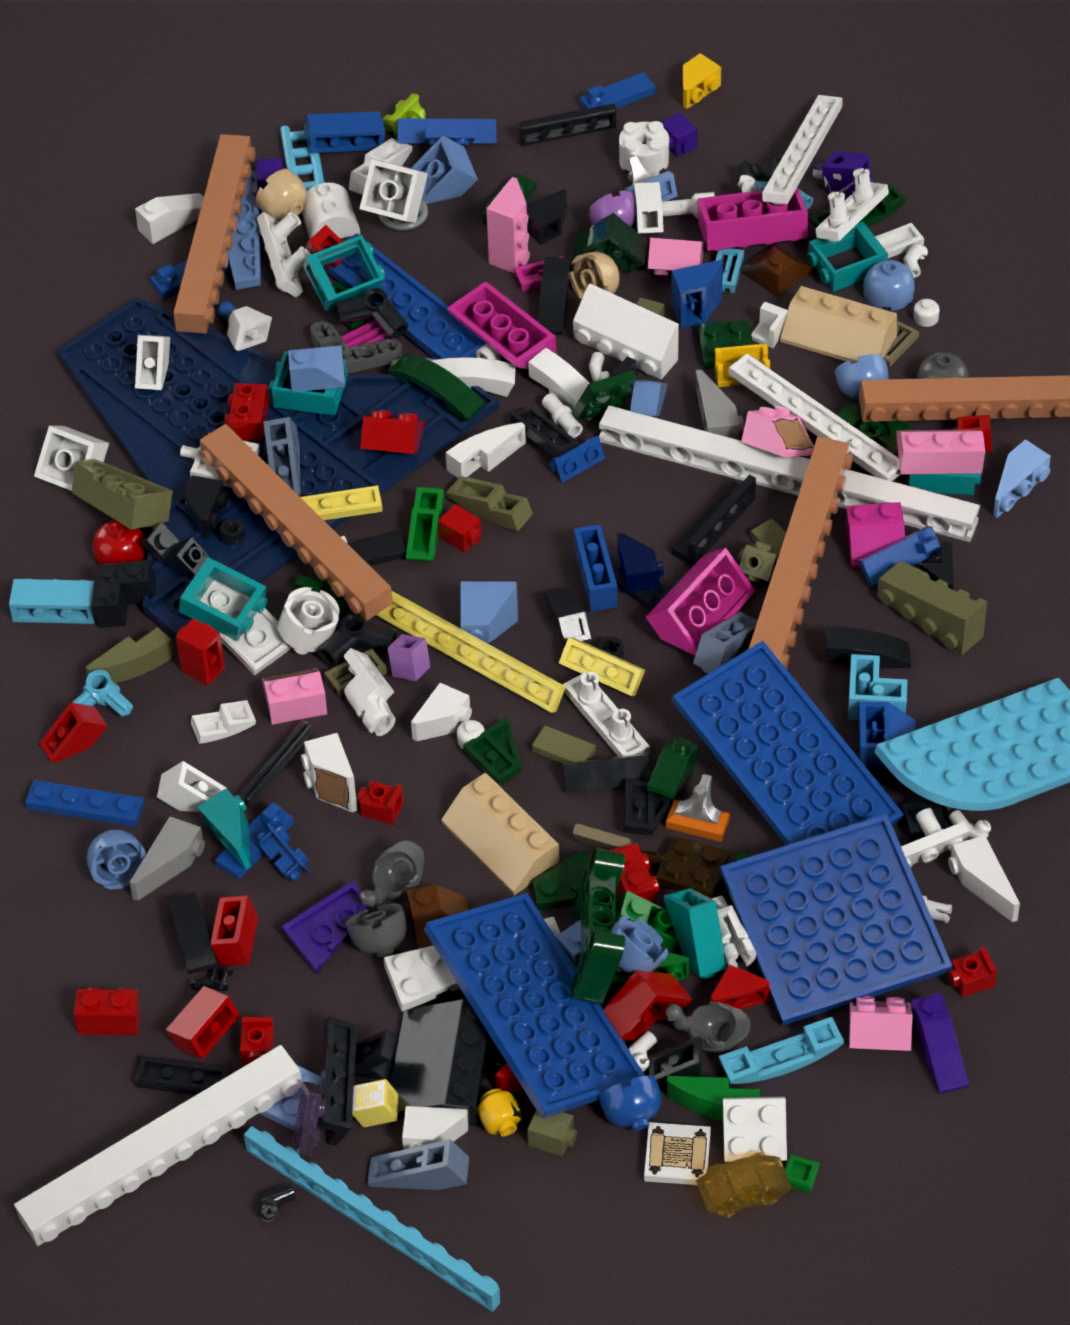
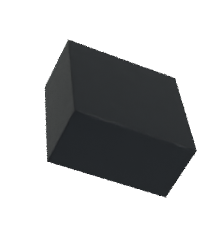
M930 800L902 804V813L904 814L902 818L910 843L926 837L916 819V815L924 809L931 808L941 829L947 828L940 804Z

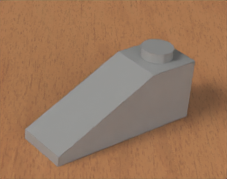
M696 370V393L704 431L739 440V432L744 431L742 415H737L736 405L702 370Z
M173 817L168 818L130 881L132 898L139 901L191 866L196 856L199 857L205 847L201 827Z

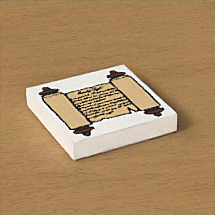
M649 1122L644 1181L706 1186L711 1127Z

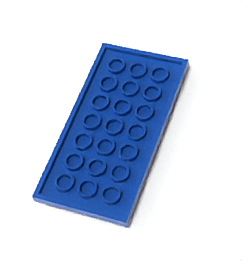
M761 641L673 695L671 700L785 845L884 814L888 815L892 825L902 819L904 815L764 641Z
M527 893L426 923L425 933L542 1119L599 1100V1095L608 1088L619 1083L622 1087L631 1084L630 1079L645 1076L601 1006L571 998V986L577 969Z

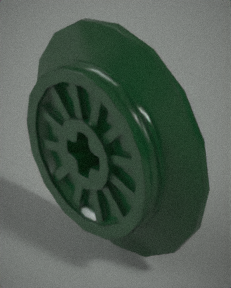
M859 402L852 403L837 413L838 417L894 455L898 454L896 431L911 430L908 421L863 422Z

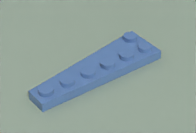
M257 170L251 171L250 179L245 181L247 188L245 197H241L242 211L241 214L236 216L238 220L237 231L232 232L233 247L232 250L227 252L236 290L261 285L260 232L257 221L259 207L256 205L258 192Z

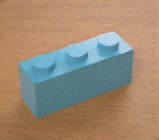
M14 579L9 602L12 621L95 624L96 619L91 609L94 581Z

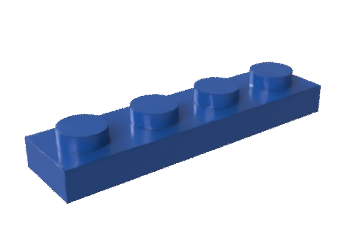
M33 780L25 801L28 810L132 827L138 826L145 806L143 797Z

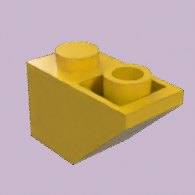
M701 53L683 65V107L688 109L721 86V67Z

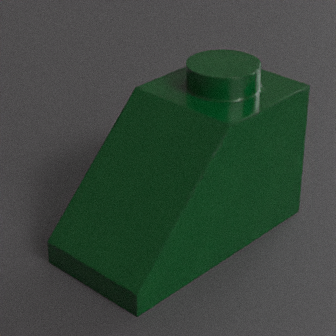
M673 736L661 751L647 790L674 799L694 775L700 745L692 743L686 738Z

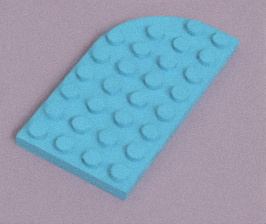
M1059 678L877 744L874 753L901 783L918 795L935 803L971 811L994 810L1010 806L1070 782V690Z

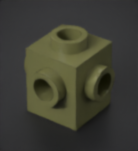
M756 541L755 544H747L745 548L741 549L737 563L740 564L739 567L742 572L746 573L745 576L748 580L759 583L761 579L771 581L780 554L771 550L772 545Z

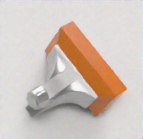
M703 774L699 785L694 787L693 795L689 799L684 801L674 799L666 820L667 829L722 842L730 820V813L720 811L712 804V776Z

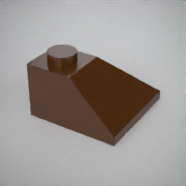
M777 243L772 244L740 268L742 274L776 297L781 296L813 271L810 265Z
M438 885L407 890L408 911L417 949L434 946L424 931L427 922L469 910L466 896Z

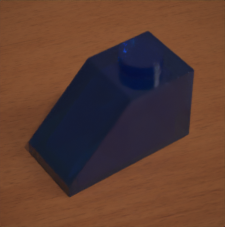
M623 533L617 534V553L627 593L659 589L660 577H664L662 560L657 561L655 550Z

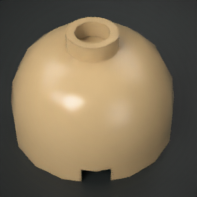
M288 169L279 170L266 179L268 185L264 190L260 187L257 192L256 205L263 212L277 220H282L289 212H292L293 215H299L303 210L307 196L305 184L293 171L290 172Z
M598 251L578 255L572 261V264L575 265L574 271L570 272L572 288L580 299L584 296L589 284L612 294L616 292L619 286V271L614 260L609 255Z

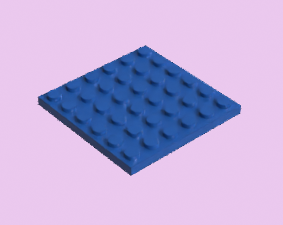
M887 814L735 861L720 868L741 924L744 926L748 938L751 940L756 951L755 959L761 974L770 983V996L782 1026L848 1005L850 1002L854 1003L856 1002V997H873L947 973L953 967Z

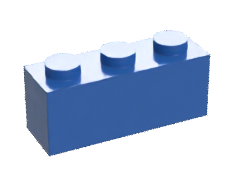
M380 111L308 114L306 116L305 137L310 153L372 151L384 143L385 129Z
M601 524L574 528V551L590 612L617 608V583Z

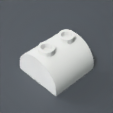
M322 183L307 191L306 201L301 214L309 239L325 225L340 238L350 237L356 233L360 235V228L348 192L344 187L335 183Z

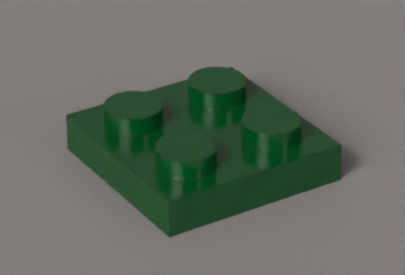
M749 320L697 324V334L704 369L715 367V348L753 345Z
M631 370L588 384L572 410L576 420L584 417L588 419L593 418L606 411L609 405L620 408L638 379L634 371Z

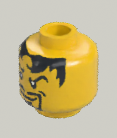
M493 1089L480 1098L477 1114L487 1133L492 1135L500 1134L502 1137H505L517 1130L516 1125L521 1121L522 1113L510 1092Z

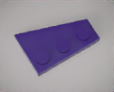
M351 881L281 926L283 935L315 974L320 971L348 936L346 921L352 915L370 908L368 905H362L359 898L362 890L354 881Z

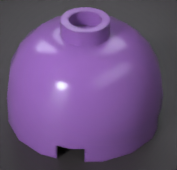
M619 191L620 196L612 197L610 193L598 199L590 206L591 214H588V217L598 233L604 237L618 239L626 238L631 234L637 222L635 195L632 192Z

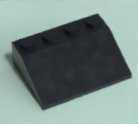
M457 1000L404 1011L391 1086L398 1093L397 1118H405L406 1106L467 1109L468 1124L477 1126V1107L483 1092L491 1036L468 1000Z

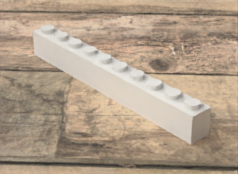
M279 1045L15 1203L14 1206L20 1221L37 1246L54 1240L59 1233L72 1225L82 1223L87 1216L95 1211L107 1208L115 1199L125 1193L135 1191L142 1183L152 1177L160 1176L167 1168L178 1161L188 1159L198 1149L205 1145L213 1144L223 1134L233 1128L241 1127L248 1119L258 1113L268 1111L276 1102L297 1093L304 1086L300 1069L283 1046Z

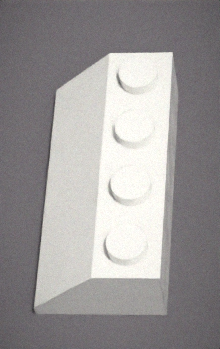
M589 284L573 320L575 340L622 362L627 356L636 360L637 369L659 379H662L678 361V323L595 285Z

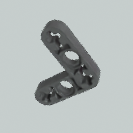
M321 321L311 325L310 339L315 348L341 345L342 358L346 359L347 374L391 364L392 360L401 359L402 345L395 339H385L348 348L330 323Z

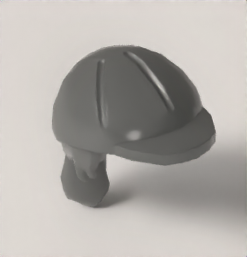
M411 840L396 843L378 857L371 876L374 885L373 891L363 890L359 894L363 906L373 907L374 904L380 905L386 898L397 899L407 897V890L418 887L423 876L424 852L417 843Z
M710 1001L708 1005L697 1007L687 1016L684 1015L681 1007L677 1004L671 1003L665 1011L668 1021H673L676 1029L688 1032L691 1039L697 1036L702 1039V1050L706 1052L720 1053L732 1049L748 1035L751 1026L750 1018L746 1013L728 1004Z

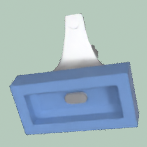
M637 156L629 159L632 171L628 174V178L633 184L625 188V191H630L634 194V183L660 182L662 201L678 196L673 173L667 171L657 176H652L646 172Z

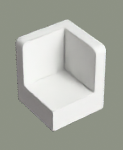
M764 302L760 307V323L752 333L753 341L767 344L768 347L774 348L781 337L788 310Z

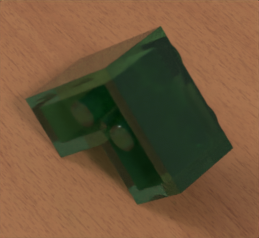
M613 212L578 234L573 256L576 258L578 255L596 251L609 255L614 260L616 266L627 275L645 263L649 242Z

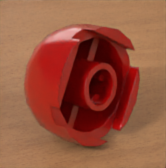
M116 520L104 523L97 530L93 538L95 562H98V564L144 561L148 552L147 548L141 543L145 538L140 528L131 530Z

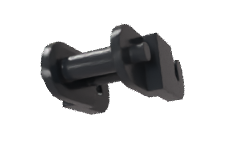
M216 961L217 968L207 970L211 971L210 978L200 980L198 985L195 980H191L190 987L196 991H200L203 986L212 990L227 991L229 988L226 983L227 977L233 975L234 971L229 966L219 965V961ZM215 974L221 975L220 981L214 980Z

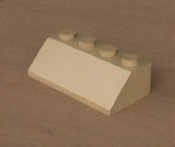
M801 286L790 302L780 342L839 360H850L851 363L859 362L858 357L862 355L878 354L884 358L895 337H897V313Z
M486 773L461 789L441 819V823L513 895L531 885L535 878L560 864L559 844Z

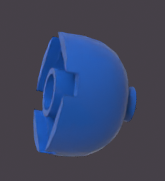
M654 1076L630 1079L631 1084L621 1087L619 1083L603 1091L599 1095V1101L605 1117L615 1126L621 1128L631 1127L632 1131H639L650 1126L648 1120L656 1116L661 1107L662 1099L659 1085Z

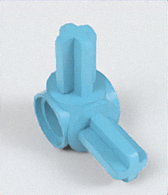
M104 670L91 672L87 676L86 685L82 687L84 692L73 701V703L93 706L94 704L97 706L109 705L121 717L128 716L133 709V705L120 694V687L112 681L108 672Z

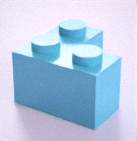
M851 654L848 720H858L860 702H889L906 714L907 679L879 678L880 656Z

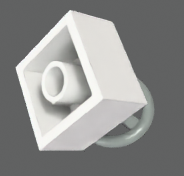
M371 159L360 209L378 214L380 221L388 228L394 230H411L420 226L428 215L427 204L422 199L428 173Z

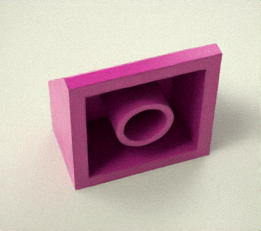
M901 502L846 506L845 532L852 569L861 568L858 562L859 559L905 537Z

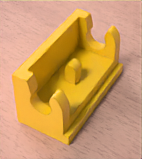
M756 344L715 348L714 368L718 387L743 385L729 375V367L746 354H749L770 369L768 345Z

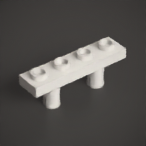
M856 169L853 172L856 191L850 197L844 200L845 195L842 192L840 194L839 192H833L828 195L831 215L816 228L817 238L827 239L831 242L840 241L889 194L888 185L870 182V172L868 169Z
M262 212L257 217L260 227L259 232L263 237L264 248L271 262L270 267L276 278V286L283 293L287 292L294 297H298L303 292L298 271L304 266L306 257L311 255V253L301 246L292 255L287 242V236L297 226L301 225V221L292 212H289L281 221Z
M585 672L563 684L566 687L564 693L618 757L650 753V746L630 723V712L626 709H618L598 686V674L595 672Z
M927 808L916 815V819L926 837L901 846L911 868L913 864L920 861L924 863L930 862L945 851L949 850L952 852L953 844L967 841L969 829L965 822L941 829L932 809Z

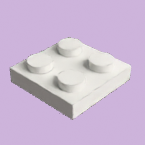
M785 1097L723 1098L725 1162L787 1160Z

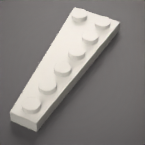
M554 917L544 919L555 937L560 934ZM434 946L384 957V966L401 1011L433 1000L437 994L449 989L451 992L460 989Z

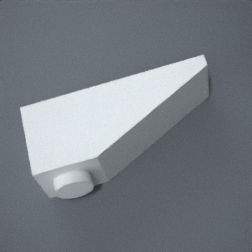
M200 193L156 197L135 208L138 231L152 244L198 220L204 197Z
M986 836L953 844L951 857L948 858L952 874H957L964 887L1011 922L1017 921L1020 903Z

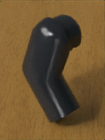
M291 1184L263 1195L257 1210L258 1216L262 1221L271 1222L276 1218L281 1204L296 1199Z

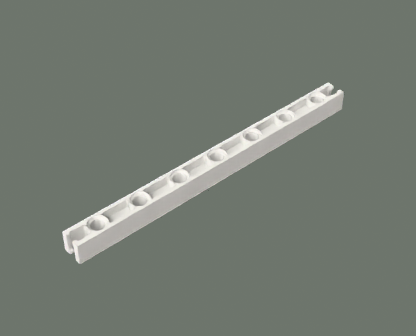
M610 405L599 423V429L603 430L600 433V442L742 481L750 474L756 477L757 485L797 496L799 495L810 459L799 456L782 457L742 443L740 440ZM845 470L846 483L844 491L838 492V507L846 509V506L901 502L904 525L918 529L932 526L937 534L966 542L971 541L978 524L977 515L980 505L855 471Z

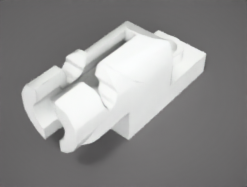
M350 648L344 655V658L350 666L348 668L355 677L344 690L346 698L356 711L357 716L361 719L363 718V724L371 734L375 732L377 736H383L395 724V717L387 703V699L394 691L368 655Z
M723 895L713 898L712 900L716 901L726 964L738 967L736 959L740 955L746 967L749 966L756 958V951L751 940L748 938L744 926L740 923L733 906H727Z

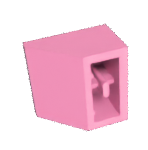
M871 996L856 997V1002H850L849 1048L911 1051L912 1010L910 1002H905V999L900 997H888L887 1001H874V997Z

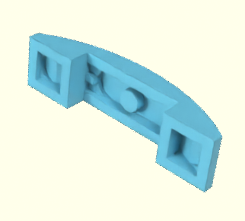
M829 1017L804 1026V1033L751 1052L746 1046L719 1056V1061L727 1078H729L730 1084L757 1082L805 1067L842 1046L844 1040L833 1018Z

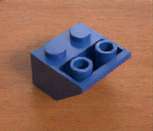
M722 260L672 270L671 308L680 329L706 323L722 301Z
M860 702L858 717L859 759L866 768L888 769L874 753L877 744L915 731V720L889 702Z

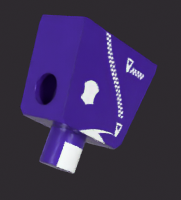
M833 152L825 164L816 163L813 169V176L815 178L824 179L826 193L829 195L833 192H839V194L842 192L845 195L844 200L856 191L853 172L856 169H868L870 172V182L873 183L870 157L867 153Z

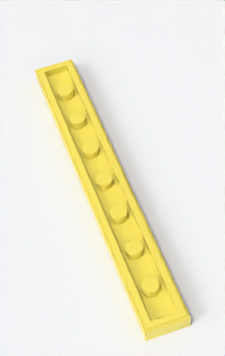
M392 591L393 604L376 614V616L412 636L426 638L428 645L551 713L557 711L566 688L564 685Z

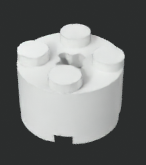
M628 122L624 125V129L619 136V164L624 171L625 169L630 172L632 171L629 159L637 156L646 172L652 176L659 175L660 170L668 167L669 135L661 122Z
M309 587L294 590L288 596L279 618L277 630L283 640L299 654L318 651V648L333 635L337 626L340 613L339 606L332 596L322 590L320 593L311 591L312 588Z

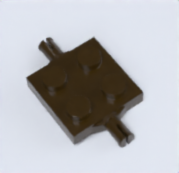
M673 836L669 848L663 854L645 851L649 863L659 866L656 879L660 887L675 891L691 888L712 899L715 890L722 883L725 884L720 868L728 862V850Z

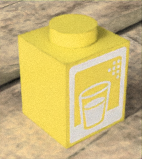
M387 1079L354 1086L352 1117H355L363 1128L397 1121L398 1093Z

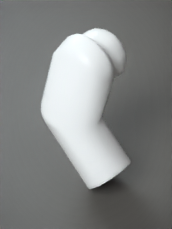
M920 243L912 245L903 258V262L913 274V278L921 274L917 262L918 259L922 260L924 259L923 255L927 256L928 254L927 248Z
M600 352L593 353L589 363L593 382L610 377L608 371L602 372L604 355Z
M960 810L954 811L949 816L953 826L961 822L966 823L969 829L968 838L974 839L984 835L987 838L989 836L988 833L991 830V825L986 820H978L976 824L969 823Z
M646 1031L628 1048L642 1071H645L650 1063L647 1051L657 1042L656 1037L649 1031Z

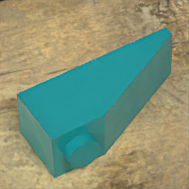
M224 789L197 806L208 830L247 870L251 867L249 825L244 814L247 808L238 795L234 797L227 789Z

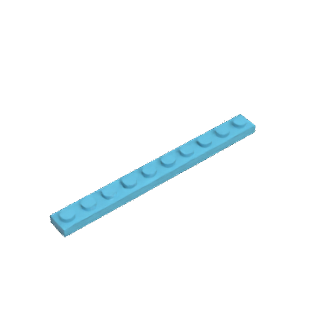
M251 1126L244 1134L247 1152L493 1312L500 1304V1289L491 1277L481 1276L466 1261L462 1259L457 1260L449 1255L440 1244H432L427 1241L417 1229L411 1226H404L398 1222L391 1212L387 1210L381 1211L365 1195L355 1194L348 1189L342 1180L338 1178L332 1179L317 1164L306 1162L291 1147L287 1146L285 1148L277 1143L268 1132H260Z

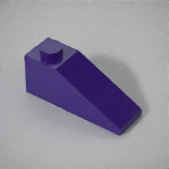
M938 993L913 999L911 1006L912 1026L939 1094L968 1088L969 1083L953 1023L942 994Z

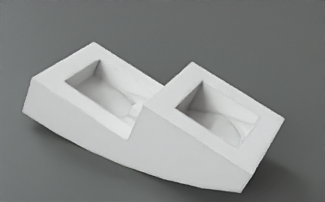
M247 700L220 704L219 712L193 715L191 719V725L199 744L232 736L254 726L256 723Z

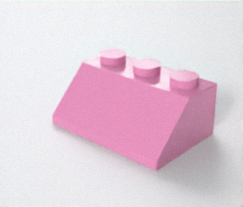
M514 177L508 181L487 207L489 264L514 273V267L526 265L530 257V252L528 251L529 233H527L529 217L527 215L526 201L518 180Z
M896 431L901 474L982 473L985 457L983 431Z

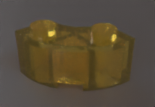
M762 1152L723 1165H712L706 1170V1174L696 1180L707 1211L730 1217L734 1213L751 1206H771L792 1189L780 1157L768 1156Z

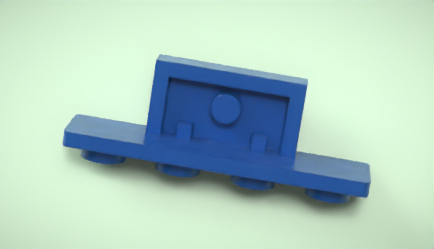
M399 118L397 120V141L399 144H429L432 147L442 136H445L464 147L469 146V144L494 145L497 142L496 120Z

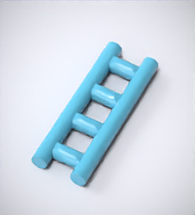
M282 126L280 133L286 168L290 172L293 171L297 176L313 174L314 181L303 182L306 192L316 185L325 183L319 153H310L308 147L293 149L292 142L306 140L305 130L290 132L288 126ZM310 157L311 164L296 166V158Z

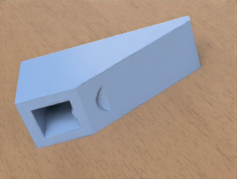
M1026 439L1007 456L995 498L993 515L995 518L999 517L1004 511L1008 512L1022 496H1027L1032 487L1039 481L1043 482L1050 473L1051 456Z

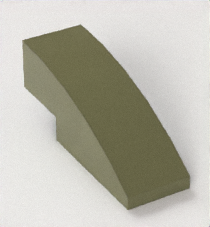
M460 476L446 492L448 498L471 513L511 530L519 531L533 515L527 498L505 493L504 487L501 484Z
M158 627L137 642L128 636L85 667L87 676L95 670H104L108 672L114 683H118L143 675L174 658L172 639Z

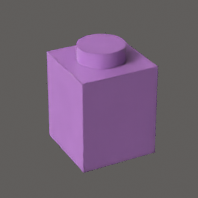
M402 634L388 647L393 677L402 678L407 681H417L431 667L426 638Z

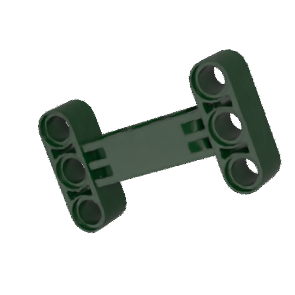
M595 847L576 892L572 915L581 917L580 964L571 986L570 995L572 999L601 1005L622 958L625 936L611 933L615 925L616 888L624 870L625 854Z

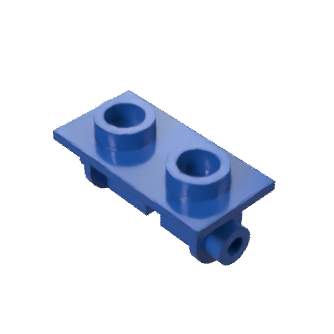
M595 436L590 440L586 439L583 444L557 458L551 459V462L548 464L549 468L553 473L558 472L561 483L605 459L599 436Z
M269 823L266 824L271 831L268 833L264 831L257 836L258 846L262 848L271 860L279 853L282 855L274 864L284 874L285 878L291 879L294 882L301 877L300 871L303 868L311 872L312 870L306 865L309 861L308 857L299 847L294 850L289 845L288 841L291 838L281 826L275 828Z

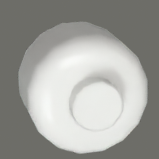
M931 299L919 300L914 306L913 320L916 324L923 327L935 325L939 320V305Z
M467 720L461 723L457 728L458 745L463 749L464 744L480 736L485 731L483 725L475 720Z

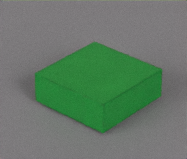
M790 1154L781 1178V1186L811 1194L820 1163Z

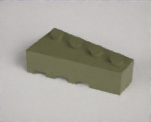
M95 458L75 462L72 493L83 501L96 507L131 530L141 527H154L160 522L169 521L173 490Z
M899 561L879 578L877 597L884 604L890 605L900 612L905 619L911 620L920 626L925 633L937 638L948 649L954 650L962 656L983 638L987 601L981 598L975 601L969 598V593L962 589L956 592L948 588L947 582L941 579L933 581L929 578L928 573L903 561Z

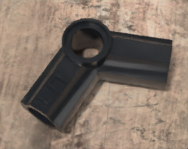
M380 288L369 289L365 295L336 301L341 325L370 318L376 321L390 340L399 338L409 328L405 319L387 299L385 291ZM375 302H380V303H382V304L379 305V306H372V305H371L372 303H375Z
M348 614L341 620V627L318 648V655L325 664L332 667L333 665L337 666L344 659V655L350 648L359 650L366 647L388 652V647L396 640L397 629L367 623L359 614Z

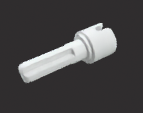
M696 193L692 196V199L662 201L663 216L693 214L698 219L697 198L713 197L715 193Z

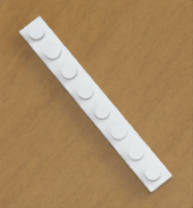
M818 95L762 192L763 201L772 202L775 205L788 204L840 112L842 98Z
M746 354L729 367L730 376L773 406L790 409V414L799 416L804 427L816 436L849 443V454L853 455V461L875 477L893 481L901 475L898 457L749 354Z

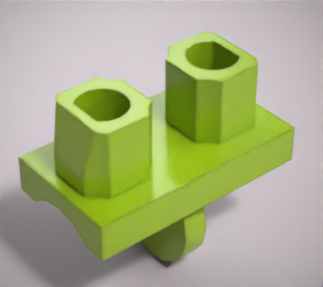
M411 94L407 100H400L396 104L395 113L393 115L387 114L382 119L385 130L393 132L396 140L397 120L399 118L426 119L425 110L419 104L418 94Z

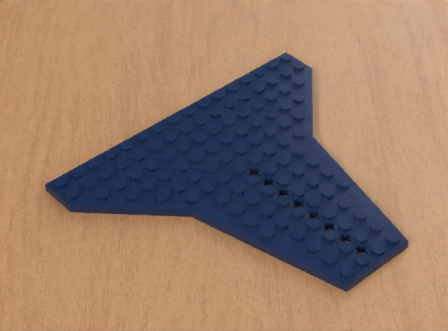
M136 297L58 350L59 358L143 478L173 490L169 521L163 522V524L179 541L192 537L210 556L209 558L259 583L298 556L297 551L292 546H286L281 535L276 530L272 531L265 523L264 518L260 514L256 515L250 509L248 502L243 497L239 498L230 487L224 486L225 492L228 493V502L225 509H221L218 527L216 529L213 528L209 538L202 536L186 513L184 493L191 479L190 470L195 459L181 457V448L183 445L196 449L199 448L200 439L225 424V415L230 413L228 398L229 394L234 393L235 383L267 384L269 406L266 421L290 417L296 424L300 449V497L377 485L381 495L499 408V401L479 386H471V389L484 401L485 406L467 422L447 409V403L414 382L407 385L391 374L347 375L348 378L335 416L274 408L273 398L269 396V384L271 380H275L277 361L281 362V360L252 347L238 351L234 349L229 337L209 328L207 334L176 331L173 312L139 297ZM138 335L170 337L169 364L165 380L171 379V381L164 382L162 390L135 388L137 354L128 355V353H137ZM112 339H114V340H119V339H120V341H118V342H111ZM291 378L287 386L288 389H292ZM321 389V390H310V391H311V392L324 393V392H325V389ZM180 392H182V393H187V392H189L187 395H183V396L179 395ZM196 406H206L203 409H196ZM376 410L391 411V416L397 417L398 414L402 413L418 414V419L425 420L418 453L408 454L360 449L363 416L371 415V411ZM214 419L218 421L223 419V421L219 423L213 422ZM264 431L263 442H247L259 444L260 453L258 456L266 464H269ZM350 517L324 521L332 529H335ZM238 518V520L243 522L245 537L239 544L231 545L222 540L220 526L226 519ZM230 530L228 532L235 533L237 530ZM148 550L147 560L151 562L157 582L155 596L150 600L149 596H143V610L176 638L178 631L192 620V618L180 613L179 608L180 597L195 575L191 576L159 562Z

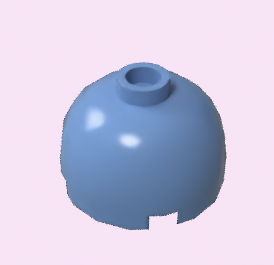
M894 260L880 261L867 271L863 283V294L868 304L879 309L891 307V311L902 309L913 300L915 292L913 274L901 262Z
M862 355L858 357L859 362L851 364L850 360L839 365L834 372L841 392L848 398L859 400L861 380L889 379L887 363L882 355Z
M108 830L100 833L93 839L87 851L86 862L94 881L102 884L107 889H121L130 885V881L145 858L146 853L142 844L131 833L123 830Z
M625 915L615 923L611 933L625 936V947L617 970L628 974H634L636 970L651 972L667 957V948L663 951L660 946L663 939L643 920L637 918L633 922L627 920L630 917L629 915Z

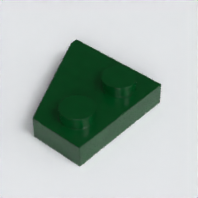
M506 717L482 732L477 738L463 745V752L499 786H502L522 772L514 737H512L510 723Z
M586 850L578 852L533 880V890L538 911L573 906L576 892L588 865Z

